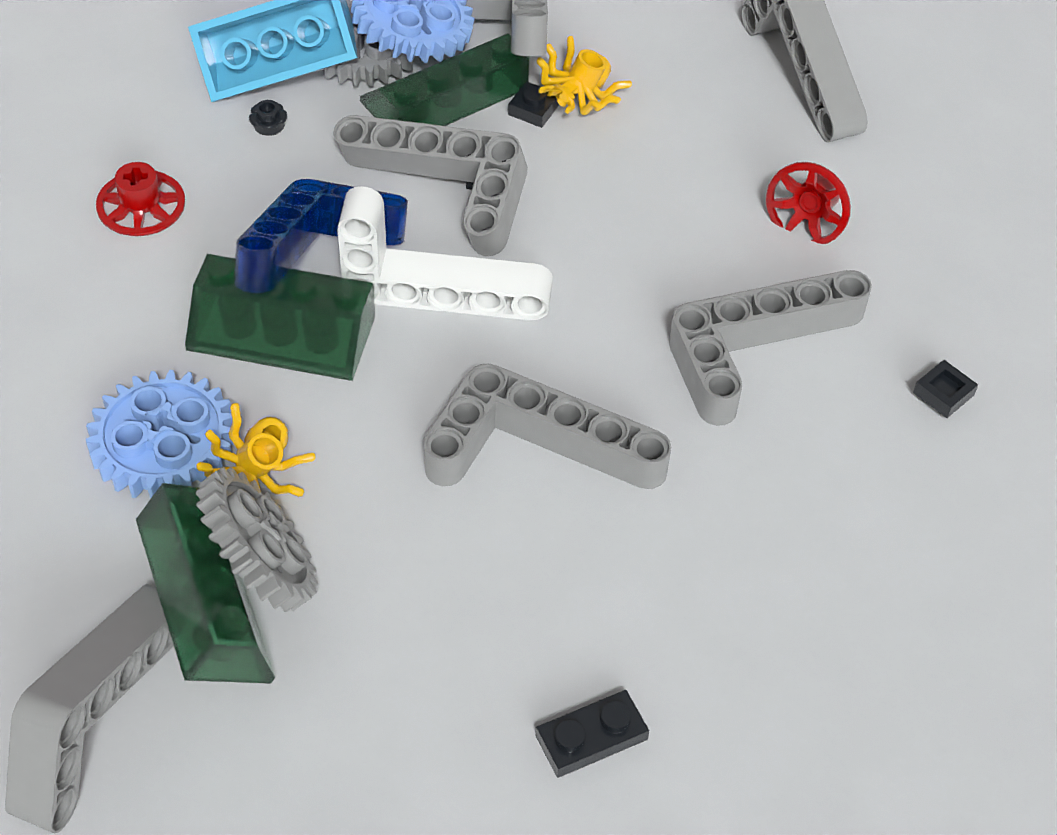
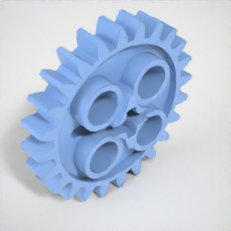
M353 0L351 6V13H353L352 23L358 24V34H367V43L379 42L378 51L380 52L388 48L393 50V58H397L401 53L406 54L408 62H412L414 56H420L424 63H428L429 56H433L439 62L443 60L444 54L451 58L455 57L456 50L463 51L465 43H469L475 18L471 16L473 8L466 6L467 0Z
M169 370L166 378L160 380L156 372L151 371L149 381L144 383L137 376H133L132 382L134 387L130 389L117 384L118 397L104 395L102 400L105 409L93 408L92 414L95 422L87 423L86 425L89 438H86V444L94 469H99L104 482L113 481L115 491L119 492L126 486H129L131 497L136 498L145 489L148 490L150 500L155 501L159 491L166 490L168 497L174 499L176 488L183 487L186 492L192 494V482L195 480L202 482L207 478L204 476V472L197 470V463H209L213 468L223 467L222 458L212 454L211 442L205 436L207 430H212L221 440L220 447L232 452L231 446L234 444L229 438V430L232 424L231 402L229 399L223 400L222 391L219 387L210 390L209 382L206 378L194 384L191 372L185 374L181 380H176L174 370Z

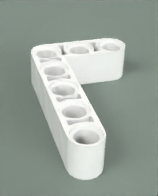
M364 186L354 187L346 193L337 231L342 287L344 293L350 299L368 304L523 320H538L547 315L553 283V275L548 268L535 263L386 248L385 214L382 196L372 188Z

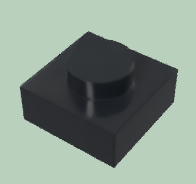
M526 81L509 102L508 115L542 128L559 104L554 95L547 96L548 92L539 93L538 90L541 86Z
M943 360L916 382L913 393L944 417L948 418L975 395L978 384L949 362Z

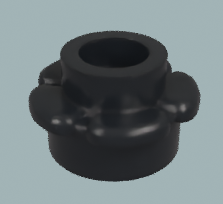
M263 100L251 108L252 114L249 115V121L257 133L272 136L284 129L287 112L283 110V106L273 100Z

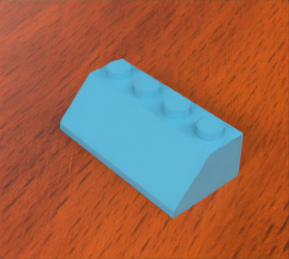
M273 0L188 27L211 102L358 58L354 27L346 0Z

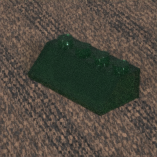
M507 33L360 96V102L375 118L447 126L516 95L526 81L529 82L530 56L513 54L511 52V35Z
M207 253L193 284L185 340L186 351L353 381L375 319L373 283Z
M162 483L136 518V523L184 681L271 684L275 679V675L242 578L238 574H233L232 564L229 559L221 558L219 552L222 548L218 543L210 540L208 536L213 532L201 521L205 514L196 505L200 501L196 491L200 488Z

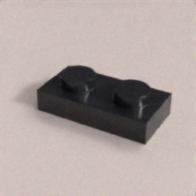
M623 690L537 726L535 736L556 777L559 778L648 740L650 730L628 691Z

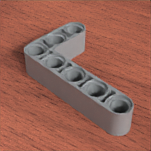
M467 0L466 6L473 8L471 16L475 19L512 20L511 52L519 56H542L546 54L547 0Z
M746 0L742 6L741 15L744 28L749 35L781 29L821 138L826 142H831L864 133L868 124L866 110L825 1Z
M358 115L346 116L337 122L333 132L334 138L346 162L352 166L474 182L463 220L473 249L482 256H493L505 248L528 169L517 138L505 133ZM500 193L499 195H497V196H495V197H491V196L494 195V194ZM491 228L486 232H481L483 229Z
M844 270L679 305L673 314L669 346L700 417L707 423L716 426L731 423L736 417L742 390V380L729 352L858 324L863 319L872 284L870 279L859 271Z
M489 363L477 365L469 371L424 440L425 473L429 481L439 486H452L465 476L495 428L644 489H654L664 483L668 473L672 448L668 437L658 430Z
M145 584L23 692L15 705L11 718L5 810L8 814L52 833H58L66 826L74 813L78 800L84 733L182 639L193 618V601Z

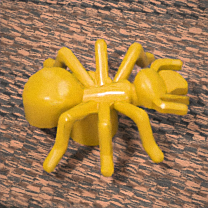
M570 35L567 38V54L563 64V71L556 69L557 54L550 43L547 44L546 49L549 54V62L547 63L541 57L536 60L537 64L542 68L541 83L544 85L538 90L539 93L548 92L547 96L554 95L560 106L565 107L568 105L565 109L566 114L571 113L575 108L574 94H578L581 115H587L592 109L600 111L609 103L618 104L621 98L613 94L618 89L630 88L632 86V81L630 80L617 81L605 91H601L600 89L611 72V65L604 56L593 50H581L571 67L575 46L574 38ZM585 95H586V97H587L588 100H589V102H588L587 104H586V100H585Z
M238 403L231 404L232 424L229 430V438L237 448V452L235 454L221 448L219 437L212 430H207L205 436L211 442L212 454L235 463L236 466L232 468L237 474L243 472L249 483L255 480L259 486V479L274 494L290 493L297 497H302L304 494L303 489L291 484L279 485L271 479L268 473L270 471H284L299 464L312 462L316 459L315 454L311 452L282 461L283 450L288 442V429L285 423L276 417H266L259 420L247 431L243 442L239 436L242 423L240 407ZM205 462L196 464L197 470L204 472L206 477L220 469L213 468L211 464Z

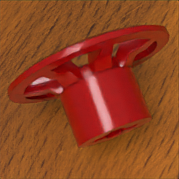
M131 162L120 167L115 174V178L108 181L102 187L96 199V211L101 222L109 229L129 236L150 235L168 228L178 220L185 207V193L178 181L165 173L155 171L151 165L144 162ZM163 182L173 188L175 192H162L159 188ZM114 188H117V192H111V191H112ZM105 202L119 205L108 216L104 211ZM158 202L164 205L177 202V206L173 213L169 215L160 207ZM129 212L133 213L134 228L115 223L123 220ZM150 212L154 218L162 222L154 226L143 227L144 213Z
M796 162L780 169L768 185L766 193L767 211L771 221L777 226L783 228V223L779 219L775 208H793L795 213L785 229L791 232L803 219L808 220V228L813 238L811 241L819 244H828L835 240L848 225L851 213L848 192L842 181L826 167L811 162ZM794 171H809L807 178L801 183L788 175ZM780 180L786 189L793 193L792 196L774 199L775 189ZM839 198L842 204V216L832 210L838 203ZM821 218L838 225L832 233L821 236Z

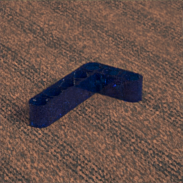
M299 179L292 182L237 239L235 286L246 292L260 293L270 291L319 234L338 237L337 229L345 196L354 187L314 179ZM377 191L384 201L386 245L401 244L405 239L408 200L401 195Z

